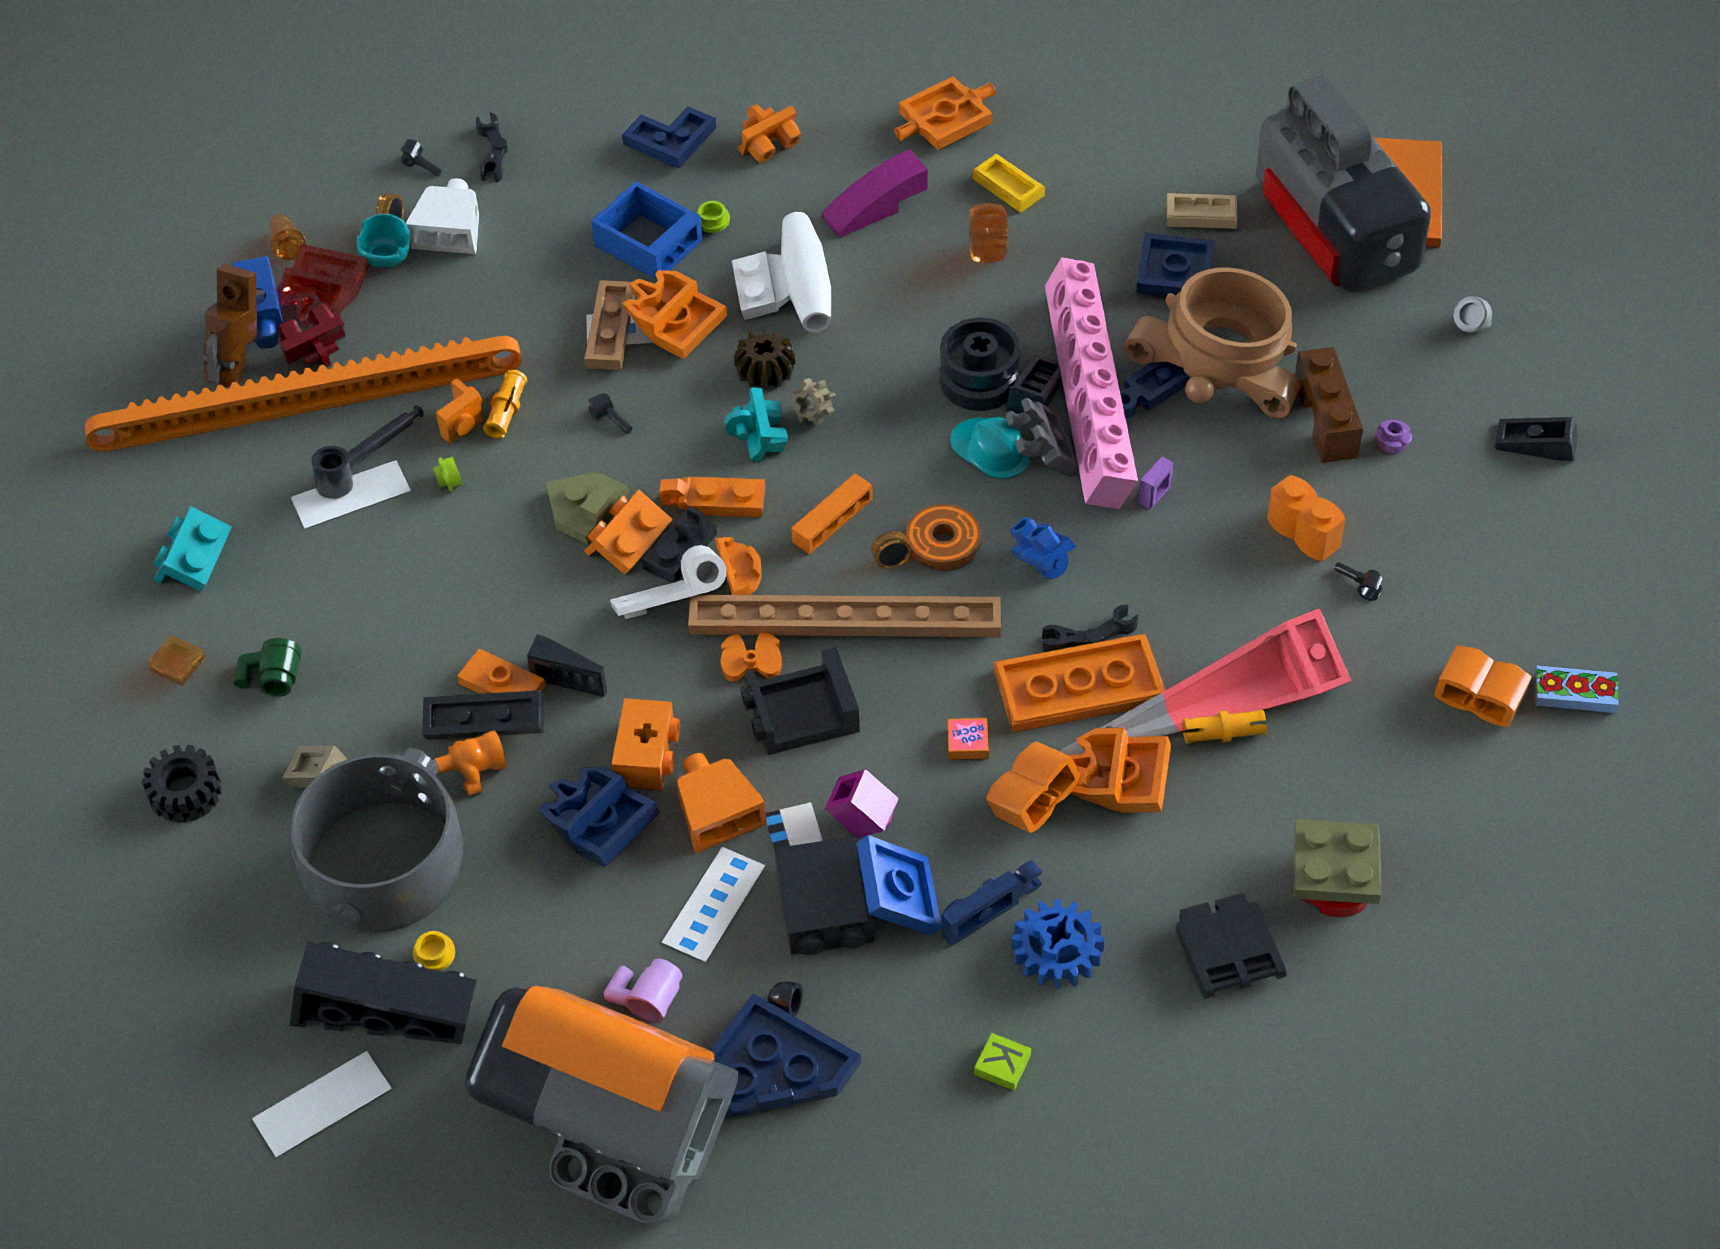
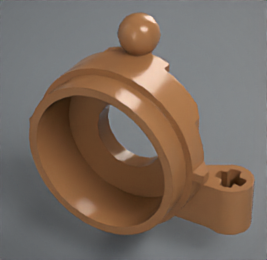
M1226 267L1212 268L1195 274L1186 281L1177 295L1168 293L1165 300L1170 309L1168 323L1155 317L1143 316L1138 319L1123 344L1125 355L1135 363L1170 362L1184 368L1183 371L1190 377L1185 386V394L1193 403H1206L1212 398L1214 389H1225L1230 386L1245 392L1266 415L1277 419L1288 415L1301 391L1302 384L1300 379L1294 373L1276 366L1284 356L1294 353L1297 347V343L1290 341L1292 336V311L1290 304L1277 286L1262 276L1246 270ZM1215 327L1232 329L1240 333L1248 343L1225 340L1212 335L1206 330Z

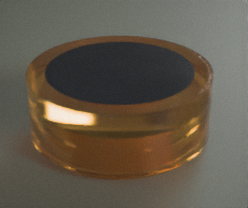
M384 193L378 200L376 215L392 214L403 219L404 202L399 194Z
M891 531L880 535L873 542L871 553L879 567L891 569L902 565L908 560L911 555V546L903 533Z

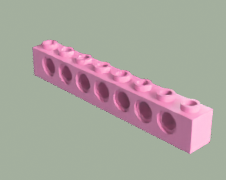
M1061 257L1044 287L1085 504L1120 509L1137 484L1138 478L1095 267L1093 263Z

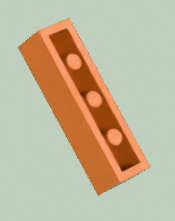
M854 473L791 528L792 543L810 555L873 500L872 484Z

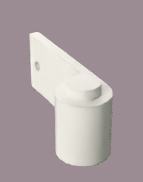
M703 545L694 546L684 553L681 560L684 580L611 599V606L618 616L624 615L625 619L646 614L647 608L713 591L724 582L726 566L723 560L709 547Z

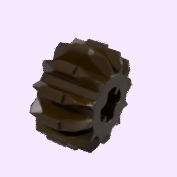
M765 329L760 335L749 332L747 340H739L734 355V366L737 369L740 381H748L750 388L762 385L765 391L768 385L773 384L780 388L782 380H791L792 370L796 364L795 353H793L789 338H782L779 331L772 335L767 334Z

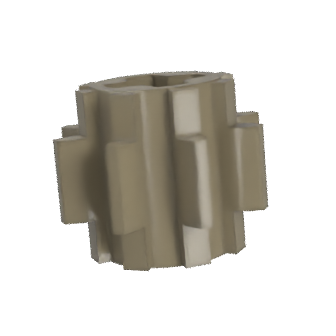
M807 378L801 381L802 388L790 390L793 405L789 407V410H795L800 423L812 420L815 425L823 422V415H829L835 411L832 407L831 398L836 394L829 392L826 388L828 385H826L825 380L812 383V380Z

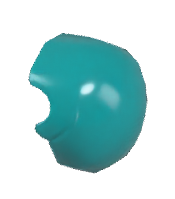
M377 214L366 218L362 222L361 232L356 238L359 257L365 263L375 268H393L405 260L410 249V231L404 220L392 214Z

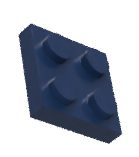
M1145 233L1136 293L1167 296L1168 293L1177 295L1189 278L1201 271L1212 268L1215 240Z

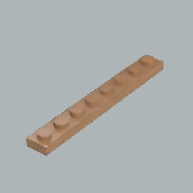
M695 595L690 597L688 629L689 635H759L761 632H766L774 636L1001 637V597Z

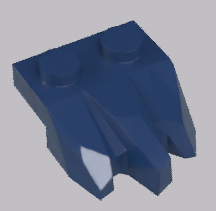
M603 766L582 767L579 771L580 780L577 783L559 779L550 784L549 787L559 800L555 803H545L537 809L577 853L606 867L660 814V811L655 801L627 788L623 776Z

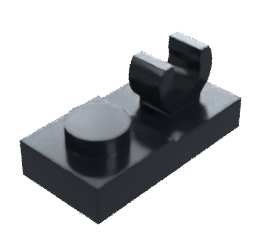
M689 506L687 511L683 512L665 535L663 534L642 559L643 569L670 583L677 582L682 576L681 560L684 553L694 546L703 545L707 547L717 535L716 525L704 520L702 512Z

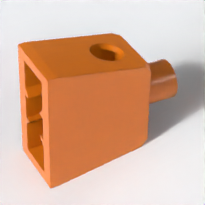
M702 753L692 754L684 760L683 768L687 774L677 779L678 797L696 854L767 825L765 801L731 760L722 759L709 764Z

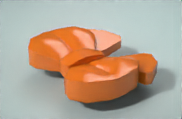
M761 632L758 635L755 650L746 651L745 644L739 634L727 637L721 644V670L725 679L731 682L739 681L745 675V672L750 670L759 672L767 679L779 676L782 669V656L779 650L780 641L773 634Z

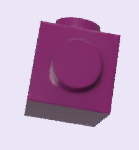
M864 769L838 778L824 810L853 835L861 838L885 831L892 822V813L899 798Z

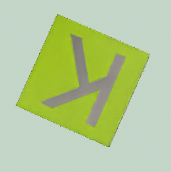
M991 1033L974 1067V1075L1014 1091L1031 1057L1032 1048Z

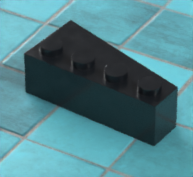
M307 941L294 986L289 1026L305 1027L306 1020L325 1022V1030L342 1031L344 1024L362 1026L366 1029L367 1034L384 1036V1034L391 1033L395 1029L403 1030V1035L408 1039L462 1044L477 980L468 978L463 973L457 971L441 972L425 968L417 962L407 961L401 963L383 959L382 956L373 952L357 953L343 950L333 943L322 942L317 944Z

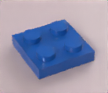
M870 835L858 841L857 849L869 915L930 936L940 930L941 921L928 857Z

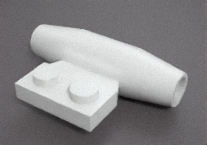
M793 212L786 215L782 220L781 255L766 254V251L732 260L741 312L744 320L779 311V307L791 300L804 329L809 332H821L828 328L831 323V284L823 247L809 217L802 212Z

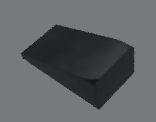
M1575 417L1499 419L1496 450L1558 461H1575L1578 439Z

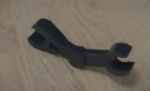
M490 112V124H483L480 122L479 117L476 118L478 134L487 137L492 145L491 152L480 163L479 170L482 181L485 180V175L488 172L494 171L497 183L503 178L502 160L504 154L508 152L506 139L502 138L499 133L497 116Z
M1120 605L1114 609L1113 617L1097 628H1091L1087 631H1075L1058 625H1047L1042 628V639L1055 638L1057 640L1043 641V652L1106 641L1117 633L1130 634L1138 626V615L1128 621L1121 620V618L1128 615L1129 605Z

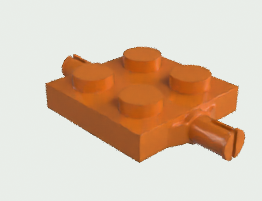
M952 76L899 102V113L908 123L895 128L894 132L897 139L903 141L914 134H919L936 150H939L992 124V112L983 105L982 101L996 95L995 87L993 84L991 85V82H988L974 90L962 85Z

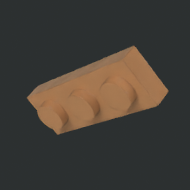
M599 281L584 358L586 369L622 370L631 316L623 308L622 302L628 299H635V295L629 286L630 282Z

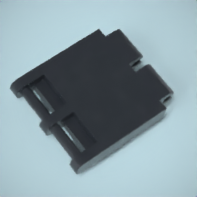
M1244 893L1215 900L1216 912L1214 913L1208 902L1179 910L1180 922H1177L1176 933L1204 999L1214 997V992L1238 985L1241 989L1250 987V982L1271 976H1275L1277 979L1287 976L1285 965L1257 901L1248 903Z

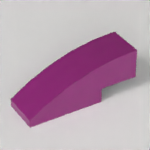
M910 149L875 167L850 185L822 212V218L835 234L841 238L899 212L898 202L928 190V169Z

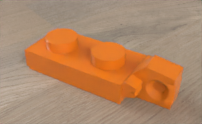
M683 477L681 480L679 478L661 479L660 501L661 505L678 506L679 509L687 510L690 506L702 512L704 516L761 518L765 497V479Z

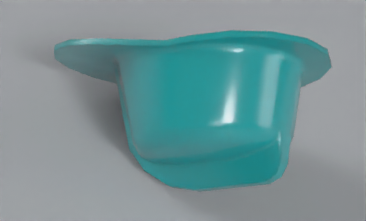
M977 417L967 419L959 423L951 432L950 443L952 449L960 457L990 477L998 479L1014 478L1023 473L1029 465L1030 457L1021 455L1015 444L1018 439L1022 438L1020 430L1010 427L1005 418Z

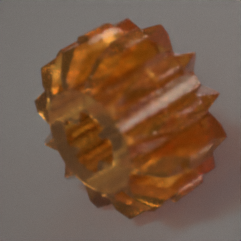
M993 203L973 205L970 210L968 223L971 257L975 262L994 263V261H1003L1008 252L1009 231L1007 211L1002 205H995Z

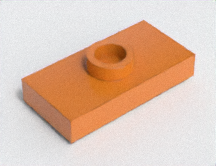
M480 648L457 675L460 685L479 694L536 690L542 692L546 687L544 678Z

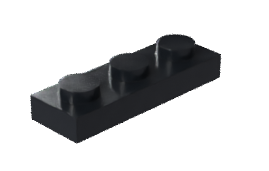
M540 690L423 697L422 736L426 740L480 737L492 730H495L498 736L543 733L544 694Z

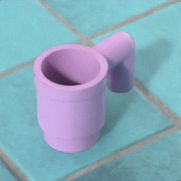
M654 959L651 965L643 970L633 989L629 990L625 988L634 974L629 968L619 966L604 991L605 1000L609 1003L627 1007L634 1015L650 1023L662 1022L670 1004L679 991V982L683 977L681 971L669 961Z

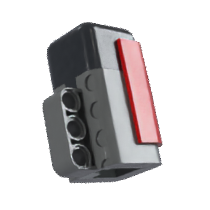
M1321 75L1291 86L1288 90L1286 108L1281 109L1277 114L1268 116L1261 125L1256 176L1263 185V196L1335 287L1342 285L1350 292H1363L1411 274L1419 269L1424 259L1431 218V210L1427 201L1372 137L1363 119L1326 76Z

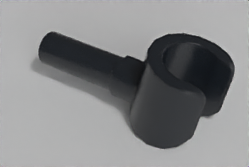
M406 140L401 147V152L403 153L401 156L402 163L408 167L417 164L435 176H439L442 170L421 156L423 152L422 146L415 140Z
M601 393L588 399L590 403L588 409L594 419L607 415L626 434L632 431L633 427L614 409L608 394Z
M1341 562L1336 563L1335 571L1360 584L1358 593L1361 597L1368 601H1376L1383 590L1380 585L1382 576L1378 571L1368 570L1364 574Z

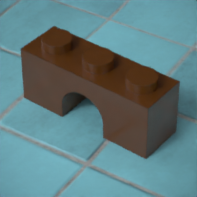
M1328 347L1298 351L1295 375L1302 384L1299 398L1303 408L1312 407L1314 428L1312 436L1321 462L1358 458L1363 426L1335 348Z

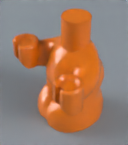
M495 730L489 731L477 738L456 741L452 746L448 747L447 755L434 758L437 761L438 774L456 769L464 776L463 788L467 792V796L482 792L480 771L488 769L497 771L506 768L503 748Z

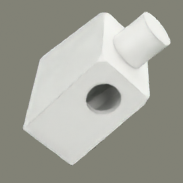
M458 178L451 179L447 187H427L406 222L410 231L411 249L476 254L479 211L475 192L468 189L467 183Z

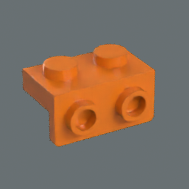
M638 489L629 499L622 495L608 512L613 515L612 519L607 524L601 520L587 535V538L592 542L584 552L590 556L597 550L625 575L673 519Z

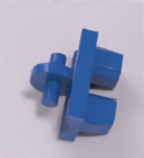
M1027 516L1010 529V533L1018 543L1011 550L1017 559L1035 566L1041 575L1048 578H1057L1066 571L1069 563L1067 551H1072L1076 547L1069 537L1053 532L1051 527L1045 523L1036 525L1033 519Z

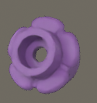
M1399 420L1383 421L1379 424V429L1375 431V438L1379 448L1390 454L1402 452L1412 440L1409 426Z

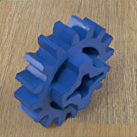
M1056 899L1054 907L1048 908L1043 901L1038 902L1037 913L1027 908L1024 910V921L1016 920L1015 935H1012V950H1015L1014 962L1016 965L1024 964L1023 975L1025 977H1029L1034 973L1038 974V985L1042 986L1047 979H1052L1055 988L1060 989L1062 980L1068 979L1073 987L1077 986L1079 974L1089 979L1092 977L1093 966H1100L1102 952L1104 951V937L1101 936L1100 922L1091 923L1092 912L1090 910L1079 914L1077 912V902L1073 901L1068 908H1063L1061 900Z

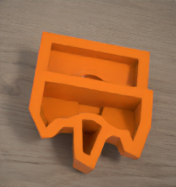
M657 270L655 274L657 282L655 284L642 279L630 282V289L638 300L628 299L622 302L623 308L655 345L683 360L727 317L725 305L698 292L697 281L677 271Z
M1124 727L1095 728L1076 738L1077 743L1085 752L1069 755L1081 774L1077 785L1070 793L1071 795L1121 813L1162 812L1171 750L1168 736L1128 737Z

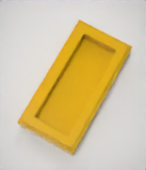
M997 153L972 170V179L1020 213L1045 196V187Z

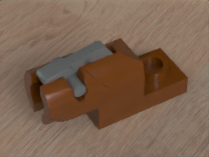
M223 264L217 269V302L204 313V378L209 383L214 382L223 387H231L232 382L239 383L242 381L243 371L245 370V346L257 338L256 273Z

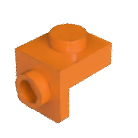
M457 378L450 383L454 400L436 412L440 435L449 444L468 434L475 426L484 421L481 408L483 401L480 394L474 387H467Z

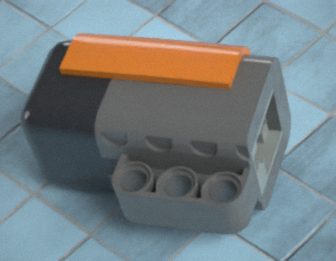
M536 985L530 989L517 987L507 989L496 999L466 1073L465 1085L469 1095L477 1102L560 1136L549 1165L550 1177L557 1186L634 1220L649 1224L666 1222L675 1217L680 1209L688 1185L692 1184L693 1180H698L703 1173L738 1081V1071L715 1062L712 1051L560 989ZM575 1156L582 1163V1173L577 1180L572 1179L568 1170L569 1163ZM614 1173L622 1181V1189L617 1197H613L608 1191V1180ZM654 1190L662 1197V1208L656 1215L649 1210L647 1205L648 1196Z

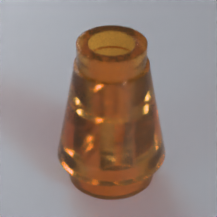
M275 215L270 221L271 249L276 256L283 260H295L304 251L306 245L305 237L287 215Z

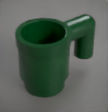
M272 638L262 644L261 651L240 655L236 665L234 686L241 689L248 688L252 668L259 667V688L263 693L275 697L288 695L296 681L298 663L301 657L300 646L289 639Z

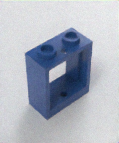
M637 181L627 190L621 192L609 206L597 213L591 221L594 246L656 280L655 274L657 270L670 271L703 241L700 215ZM639 215L667 229L649 247L621 233Z

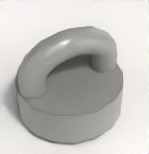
M1468 296L1457 303L1453 317L1456 325L1461 330L1478 333L1485 328L1491 327L1492 310L1491 306L1484 299Z

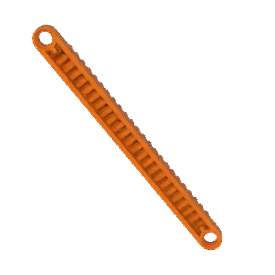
M497 336L477 341H471L468 337H464L461 344H457L454 340H449L446 347H443L440 343H435L433 349L429 350L423 345L418 352H414L410 348L406 349L404 355H399L396 351H392L389 358L378 354L374 361H371L366 356L358 364L351 359L343 367L338 362H335L332 369H327L324 365H320L317 372H313L310 368H305L303 374L298 375L295 371H291L286 378L279 373L275 375L274 380H269L266 376H263L259 383H254L251 379H248L244 386H240L237 382H232L229 389L218 385L214 392H211L206 387L203 388L201 394L196 395L191 390L183 398L178 393H175L171 400H166L163 396H160L156 403H152L149 399H144L141 406L130 402L126 409L100 413L90 417L85 423L86 443L95 451L107 452L450 385L456 378L461 382L502 375L508 370L517 369L521 364L522 356L518 342L509 336ZM503 351L511 352L505 358L498 359L494 357L497 353ZM104 429L113 431V433L107 436L95 434V432Z

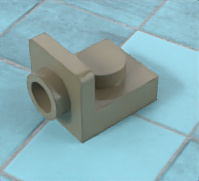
M335 745L299 746L282 779L291 788H307L322 772L347 760V758Z

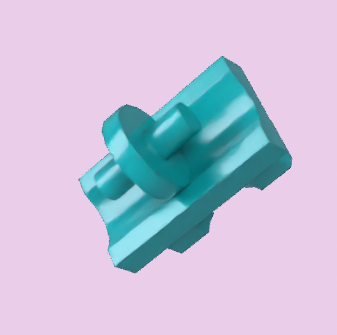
M751 387L749 391L750 402L743 408L741 406L734 407L732 412L724 419V426L729 435L738 437L741 441H747L751 461L762 462L766 452L782 453L788 437L786 428L770 427V425L778 426L781 419L782 409L780 401L764 400L762 388Z

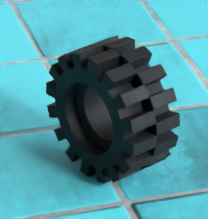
M180 745L173 746L174 752L168 754L166 749L159 752L162 759L158 760L154 756L149 761L151 768L145 767L143 771L145 778L142 779V784L150 805L158 816L163 814L164 819L171 822L175 815L178 823H185V816L190 815L191 820L194 821L199 819L197 812L200 810L205 815L211 811L208 803L216 806L219 801L217 794L222 793V787L215 763L210 755L207 756L204 749L199 748L196 752L194 745H187L185 751H182ZM180 777H197L196 782L185 790L169 791L167 789L174 780Z

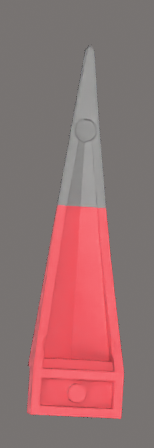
M1318 608L1283 622L1100 728L1125 727L1128 737L1166 736L1186 731V729H1182L1183 718L1215 716L1218 714V711L1227 710L1229 714L1258 711L1260 709L1265 711L1309 700L1343 686L1352 680L1321 610ZM1077 741L1060 750V752L1066 755L1082 754L1085 752Z

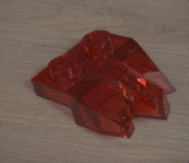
M302 244L293 267L285 268L277 287L280 305H297L295 317L306 328L311 323L308 313L320 305L324 304L335 317L358 296L370 266L369 261L366 257Z

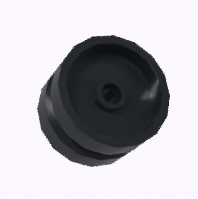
M976 317L962 320L951 326L943 335L940 346V385L944 395L953 404L967 410L986 411L1006 404L1009 390L1020 375L1021 344L1017 334L1007 324L991 318Z

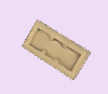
M1167 193V227L1237 228V195Z

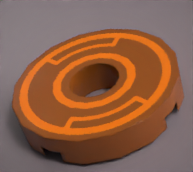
M937 504L930 505L916 512L908 522L905 540L908 553L917 563L923 566L924 563L932 565L934 570L946 571L958 569L973 560L975 553L981 545V530L979 522L971 512L956 505ZM938 534H948L953 538L942 542L934 537Z

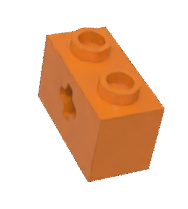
M624 698L611 765L613 772L623 776L627 788L663 791L665 776L672 775L674 751H670L672 742H678L680 734V719L673 716L672 702Z

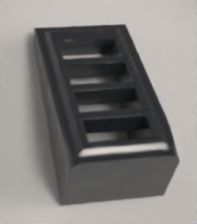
M1037 354L1034 355L1009 390L1006 405L1007 412L1013 411L1016 414L1025 412L1021 401L1026 397L1034 403L1038 401L1048 407L1062 382L1059 362Z
M539 634L536 635L527 654L531 673L544 678L545 683L605 697L607 685L603 666L552 639Z

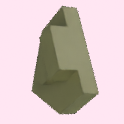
M599 472L546 482L556 530L587 545L591 541L587 538V535L601 520L605 523L612 516L608 511L622 495L625 497L629 495L628 485Z

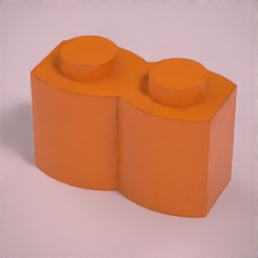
M1289 475L1271 488L1267 519L1278 533L1287 538L1294 539L1296 545L1304 554L1317 561L1322 562L1340 549L1346 518L1334 503L1318 497L1311 485L1293 475Z
M1456 645L1438 680L1434 696L1456 709L1472 711L1476 716L1491 724L1509 727L1526 694L1531 676L1515 664L1493 661L1477 648Z
M1036 741L1027 746L1017 756L1010 771L1004 773L992 784L986 796V801L995 817L1028 833H1033L1047 821L1055 805L1064 800L1073 791L1081 774L1071 756Z

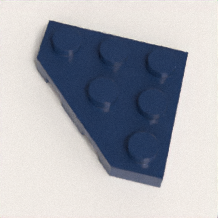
M754 993L709 1050L713 1052L715 1062L738 1071L737 1085L724 1119L838 1096L861 1064V1054Z

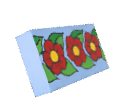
M1536 666L1534 673L1535 706L1616 713L1619 705L1617 673Z

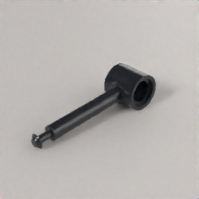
M414 405L412 412L409 414L402 413L349 452L338 446H326L318 449L311 459L317 492L326 498H340L347 495L353 488L352 472L354 471V466L413 424V419L417 416L422 418L424 416L423 408Z

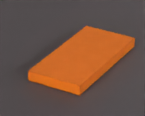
M1374 138L1429 204L1431 218L1426 246L1440 247L1442 240V142Z
M1146 633L993 662V671L1012 733L1129 711L1165 691Z

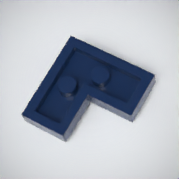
M687 107L670 126H667L641 114L622 134L623 145L680 168L716 129V118Z

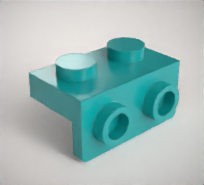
M190 506L183 519L176 516L166 534L172 541L169 547L162 545L152 564L158 567L153 580L161 583L165 575H168L198 591H202L232 526Z

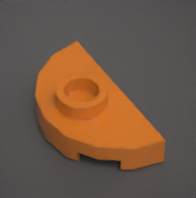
M732 537L715 538L718 556L726 566L725 579L730 595H751L754 593L762 579L761 558L755 548L751 545L747 547L742 543L734 542Z

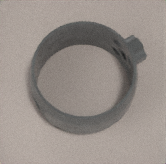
M408 747L406 751H399L397 755L369 754L342 761L317 776L303 791L296 803L291 819L290 847L301 883L315 905L327 917L342 926L368 932L390 931L409 926L435 911L447 899L456 885L463 856L462 833L452 798L441 781L436 777L439 770L437 761L429 758L424 751ZM390 785L396 786V787H398L399 789H395V788L391 787ZM382 803L413 805L432 813L445 824L439 842L424 861L407 873L387 881L372 884L345 883L331 879L311 866L315 848L324 834L346 815L367 806Z

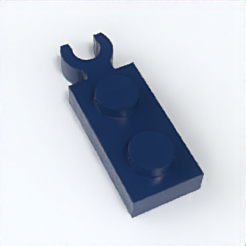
M1152 362L1125 379L1124 388L1119 389L1122 403L1125 404L1123 406L1125 419L1132 417L1136 413L1138 406L1142 405L1149 411L1185 388L1190 377L1183 371L1184 368L1170 362Z
M1029 860L1021 865L1014 874L1007 871L998 878H989L965 899L954 900L942 913L941 935L952 947L1018 904L1020 896L1030 894L1042 885V882L1037 878L1042 874V870L1033 860Z

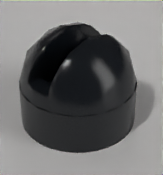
M789 981L778 982L770 989L767 1000L769 1003L795 1017L802 1004V985Z

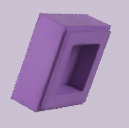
M1161 457L1141 479L1140 505L1150 510L1171 488L1173 462Z

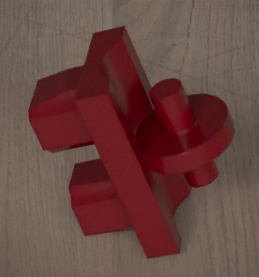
M324 304L312 309L308 313L313 327L303 332L295 320L286 321L278 326L281 349L287 364L303 357L306 365L319 360L321 365L327 368L331 366L328 355L339 351L336 341L346 337L343 329L344 323L340 315L334 317Z

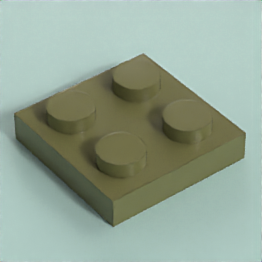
M1295 819L1294 899L1379 904L1381 897L1379 824Z

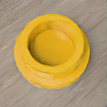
M429 931L417 939L412 955L414 962L422 964L425 968L442 971L453 962L455 947L448 936L438 931Z

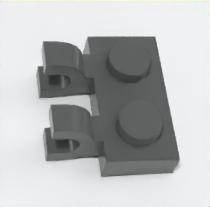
M1026 397L1021 401L1025 412L1016 414L1013 411H1009L1005 414L1010 427L1017 430L1030 428L1035 437L1032 441H1025L1022 438L1018 439L1015 442L1018 452L1026 457L1040 455L1043 462L1051 470L1057 469L1071 477L1079 468L1074 448L1061 415L1038 401L1034 403Z

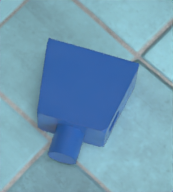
M264 256L233 262L232 265L234 267L256 273V290H262L264 294L256 296L257 338L253 341H256L257 346L260 348H272L278 344V337H280L278 326L284 323L279 293L269 258Z

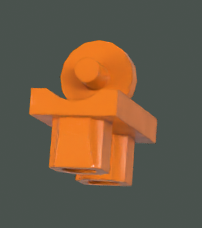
M757 104L750 106L747 109L748 119L742 122L744 128L741 133L742 143L738 145L737 149L742 156L750 153L761 164L770 159L775 153L776 148L771 143L772 140L777 138L785 149L795 146L799 143L801 133L794 123L797 112L792 105L777 113H774L771 107L763 110Z

